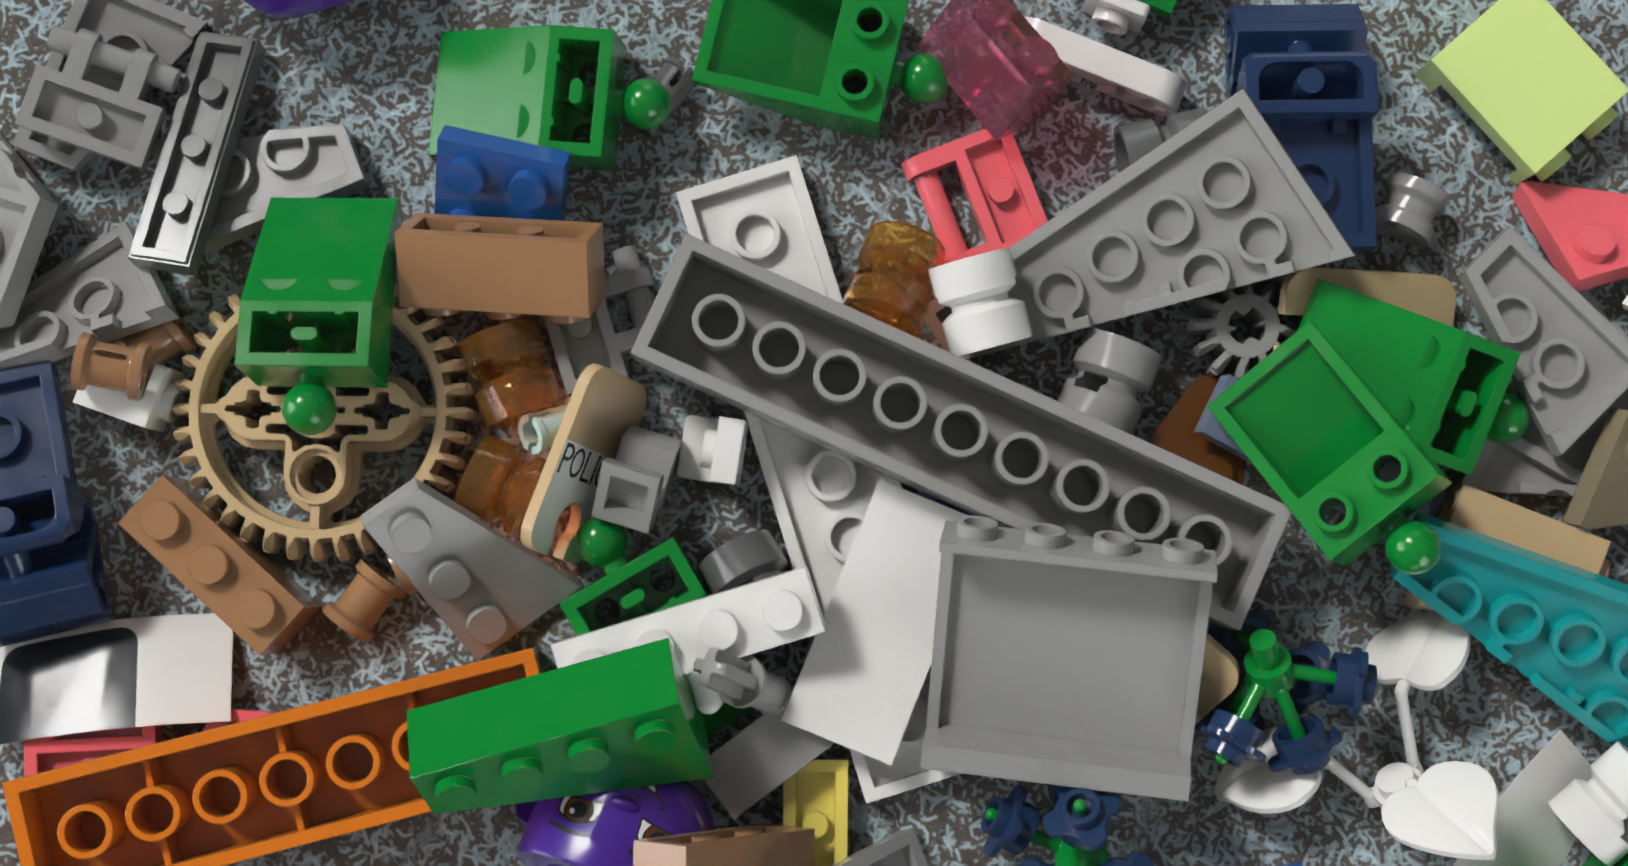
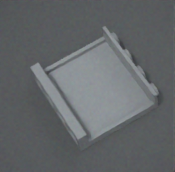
M963 516L958 518L957 522L945 521L939 543V552H941L927 720L922 741L920 768L1189 802L1192 779L1191 753L1213 582L1217 583L1218 575L1215 550L1204 549L1203 544L1185 538L1165 539L1162 545L1135 542V538L1132 535L1112 530L1098 531L1094 533L1093 537L1066 534L1064 528L1048 523L1028 524L1025 529L998 527L997 521L983 516Z

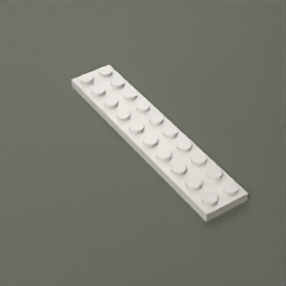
M797 155L676 192L688 234L844 304ZM744 411L793 570L804 566L808 567L822 616H824L879 479L902 488L901 483ZM931 670L927 673L892 766L849 749L866 804L962 774L920 768L922 741L926 729Z

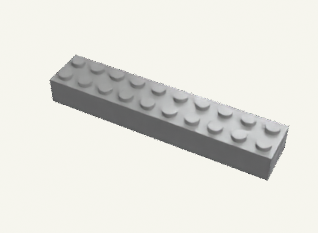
M687 233L680 244L630 352L637 363L971 515L991 518L997 521L998 527L1025 529L1028 524L1048 523L1064 528L1066 534L1093 537L1094 533L1098 531L1112 530L1132 535L1135 538V542L1162 545L1163 541L1169 538H1185L1197 541L1204 545V549L1215 550L1218 575L1217 583L1213 582L1208 622L1222 629H1241L1292 513L1285 504Z

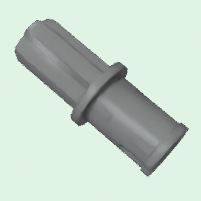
M710 648L704 659L696 658L693 670L701 674L700 684L718 692L724 702L733 707L747 708L750 706L762 714L767 712V715L770 716L781 713L787 707L791 697L789 682L778 674L776 676L766 671L763 664L754 657L748 655L738 658L719 648Z

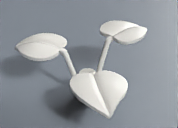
M1436 611L1409 616L1393 623L1376 634L1369 642L1365 651L1369 655L1368 664L1376 665L1378 683L1385 685L1397 684L1394 694L1406 763L1395 762L1383 767L1376 775L1374 787L1370 788L1331 755H1329V763L1323 769L1330 770L1358 793L1368 808L1380 806L1385 828L1400 843L1414 849L1446 857L1493 861L1496 858V824L1499 811V794L1492 776L1479 765L1461 761L1439 763L1431 766L1424 772L1418 757L1408 701L1411 686L1424 691H1435L1445 687L1457 677L1468 659L1470 633L1458 624L1453 625ZM1279 725L1262 731L1265 735L1258 750L1267 756L1264 763L1250 759V761L1244 760L1240 768L1226 763L1218 777L1215 795L1218 802H1228L1246 811L1261 814L1282 813L1301 806L1311 798L1319 788L1322 774L1320 770L1307 775H1296L1292 772L1291 768L1280 772L1270 770L1268 760L1278 754L1272 741V735L1282 726Z

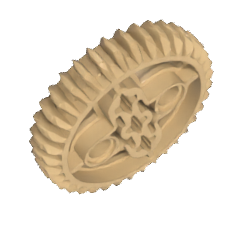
M398 282L395 284L392 324L410 340L423 359L431 379L435 400L431 405L426 404L424 397L416 386L404 378L388 375L387 388L354 387L369 392L367 396H349V393L340 387H326L334 396L336 406L346 411L345 413H336L333 423L324 432L304 436L328 443L341 441L340 449L320 444L306 445L300 438L281 434L282 429L290 428L285 422L282 413V404L286 396L282 395V393L289 391L293 387L257 386L246 376L236 382L227 395L218 401L217 395L221 380L232 356L236 352L241 297L236 294L228 296V303L234 314L230 318L216 311L209 314L211 323L219 330L214 337L202 332L194 335L196 343L206 347L201 358L188 354L182 358L184 365L196 370L193 381L182 378L174 382L180 391L190 393L189 404L178 403L171 408L174 415L189 418V426L180 427L173 433L175 440L192 442L193 444L192 449L183 452L179 456L180 463L185 466H201V470L193 474L188 483L195 489L213 487L202 502L208 509L216 510L228 504L221 515L220 523L233 528L245 519L240 532L241 540L253 543L264 533L262 541L263 551L276 554L286 541L287 558L292 560H301L307 551L308 545H310V554L313 561L327 562L333 543L338 559L340 561H349L353 559L355 553V539L365 555L376 554L378 552V543L363 527L361 517L335 523L333 522V513L349 505L359 492L364 452L402 450L414 443L429 423L434 426L431 443L414 477L431 488L435 486L441 491L453 492L456 485L450 479L440 475L445 465L456 470H464L467 464L461 457L450 455L453 442L462 446H471L474 439L469 434L455 431L456 422H471L476 419V412L470 408L457 407L456 399L469 398L475 394L474 386L469 383H453L452 378L468 371L469 365L464 359L446 361L445 357L455 352L460 345L454 336L450 335L436 341L434 340L446 325L442 317L431 316L420 323L425 315L423 308L400 307ZM292 347L288 350V353H302V347ZM389 398L390 403L410 413L401 414L400 418H391L387 429L386 423L368 416L367 413L387 408ZM262 402L281 409L280 412H271V416L260 417L259 421L241 414L243 410H251V407L261 406ZM222 420L231 437L243 446L259 450L284 451L286 491L295 504L310 512L309 522L294 520L268 509L255 500L240 485L222 454L216 430V423ZM348 429H368L367 434L348 435ZM328 459L335 467V482L326 492L318 493L311 485V471L318 462Z

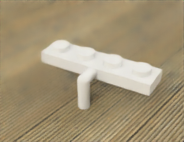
M804 566L558 641L552 644L551 648L557 668L669 638L682 669L687 675L696 707L704 714H713L720 709L724 700L718 692L700 684L701 674L693 670L696 658L704 659L710 648H719L741 658L823 633L827 628L808 567Z

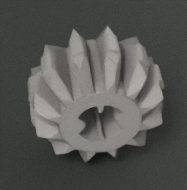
M1268 282L1256 295H1254V285L1251 283L1236 287L1234 290L1229 289L1214 293V299L1207 296L1196 298L1193 306L1206 319L1197 318L1190 320L1186 323V332L1192 335H1205V341L1191 348L1190 353L1193 358H1198L1209 351L1212 352L1215 358L1208 365L1207 374L1215 377L1229 363V374L1240 379L1248 370H1251L1273 351L1274 345H1281L1278 341H1286L1297 332L1298 329L1292 325L1280 324L1279 319L1286 315L1278 313V306L1274 308L1269 303L1276 291L1275 284ZM1244 316L1253 325L1247 329V332H1255V337H1249L1239 343L1230 334L1236 330V327H1229V321L1235 322Z

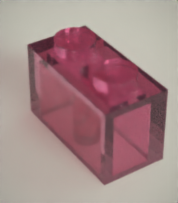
M950 0L917 45L922 53L929 54L937 59L945 72L946 82L996 141L1034 123L1074 75L1058 57L1055 48L1040 36L1017 9L1014 0Z

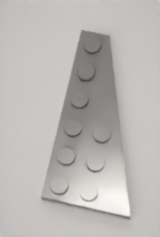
M1242 89L1011 246L1010 250L1017 276L1015 277L1016 285L1008 292L1009 298L1024 301L1033 337L959 357L967 360L1356 255L1246 90ZM935 298L918 311L942 348L949 352L942 323L950 314H953L951 307L939 304L938 299Z

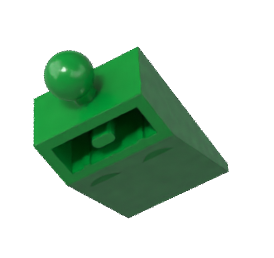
M711 0L692 76V83L808 124L879 140L892 85L900 86L905 96L911 101L918 104H930L939 100L946 93L950 82V75L943 60L930 53L916 54L907 61L899 60L908 23L909 0ZM858 22L880 28L874 32H865L860 29ZM855 76L858 85L863 86L867 84V87L861 93L851 94L843 88V83L848 77Z
M541 25L441 32L428 155L437 157V138L444 125L571 152L570 168L615 172L621 115L635 128L642 130L657 128L666 121L670 114L671 98L667 89L661 83L648 78L635 80L623 90L627 47L614 29ZM591 67H597L596 85L586 86L583 83L584 73ZM585 128H591L590 143H577L578 133Z
M271 197L240 300L234 365L257 386L293 387L283 400L282 413L287 425L297 433L316 435L324 432L333 423L336 417L337 406L334 396L326 387L387 388L397 261L394 232L399 228L401 206L398 198ZM292 347H302V353L286 352Z
M1322 279L1317 280L1298 330L1311 321L1412 434L1435 463L1471 475L1486 438L1495 443H1509L1517 440L1525 433L1530 419L1528 408L1518 396L1506 392L1521 355L1520 352Z
M1311 321L1306 323L1207 405L1209 410L1330 561L1347 566L1382 537L1386 536V556L1391 565L1398 571L1409 575H1418L1429 571L1436 565L1441 555V541L1438 534L1426 523L1409 521L1407 518L1452 484V482L1398 418ZM1393 458H1397L1401 464L1400 475L1394 481L1383 482L1379 477L1378 470L1385 465H1390L1395 461ZM1343 502L1346 507L1344 520L1337 525H1330L1325 519V512Z
M590 517L577 530L576 548L579 555L586 562L594 566H601L606 575L563 599L559 605L578 636L709 596V593L675 535L628 561L624 554L627 547V534L624 527ZM667 566L672 569L675 574V583L671 588L659 590L652 585L650 576L656 567ZM610 598L618 603L620 615L615 621L604 622L598 618L596 605L600 600ZM724 702L717 712L713 714L703 713L707 737L755 710V708L750 706L747 708H736Z

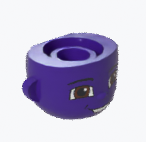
M688 781L517 803L515 807L519 821L525 825L517 856L528 866H633L634 840L715 830V825L705 799L700 791Z

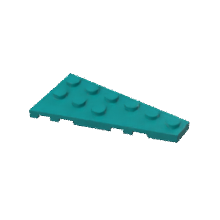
M1417 511L1412 521L1426 523L1436 531L1441 541L1440 558L1432 569L1418 575L1402 573L1390 565L1389 569L1393 578L1453 625L1458 624L1482 642L1487 651L1504 664L1508 662L1525 675L1534 687L1607 743L1612 742L1615 744L1619 741L1628 748V585Z

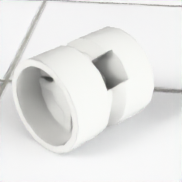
M1010 248L978 254L928 270L935 298L938 299L939 304L951 307L953 314H950L942 323L950 353L962 356L1033 337L1024 301L1009 298L1008 292L1016 285L1015 277L1017 276Z
M1619 741L1590 765L1592 778L1589 781L1575 778L1548 802L1551 809L1566 827L1607 866H1613L1628 853V748Z

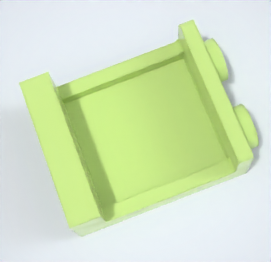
M1498 0L1415 73V76L1431 93L1441 85L1514 164L1516 169L1508 177L1515 185L1534 174L1542 182L1556 172L1572 157L1565 147L1580 134L1588 141L1607 127L1619 115L1611 106L1628 92V88L1547 0Z

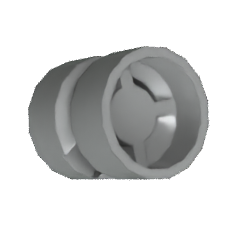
M1086 328L1072 361L1079 371L1078 375L1065 380L1057 401L1133 435L1144 409L1137 400V397L1140 393L1151 390L1163 357L1153 349L1124 336L1096 328Z

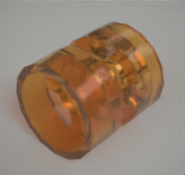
M881 221L872 224L867 229L857 258L859 270L851 276L842 304L917 337L921 333L930 306L929 292L933 290L928 270L943 265L946 249L935 236L915 225L899 221Z
M524 318L502 323L479 331L459 342L458 347L468 377L472 380L480 381L482 385L475 398L487 430L509 427L518 424L521 416L525 414H534L566 404L555 371L542 365L541 361L548 354V350L536 318Z
M488 434L481 441L469 461L460 481L454 502L476 514L480 521L484 523H490L496 518L502 519L504 532L521 539L523 519L547 459L536 457L528 462L524 460L523 448Z

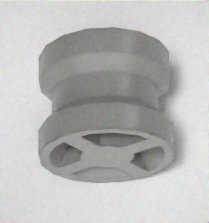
M1392 173L1385 185L1388 196L1383 205L1375 208L1376 230L1406 244L1426 247L1430 244L1434 235L1431 225L1436 214L1445 211L1450 197L1442 188L1423 178L1406 173Z

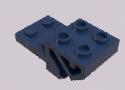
M1231 5L1224 16L1226 100L1240 90H1246L1353 252L1372 251L1377 247L1372 118L1379 112L1377 63L1374 57L1365 51L1368 28L1359 5Z
M51 361L0 372V647L113 620L91 499L77 484L58 368Z

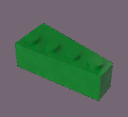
M669 638L406 711L410 779L434 814L714 778L703 713L696 707L690 684Z

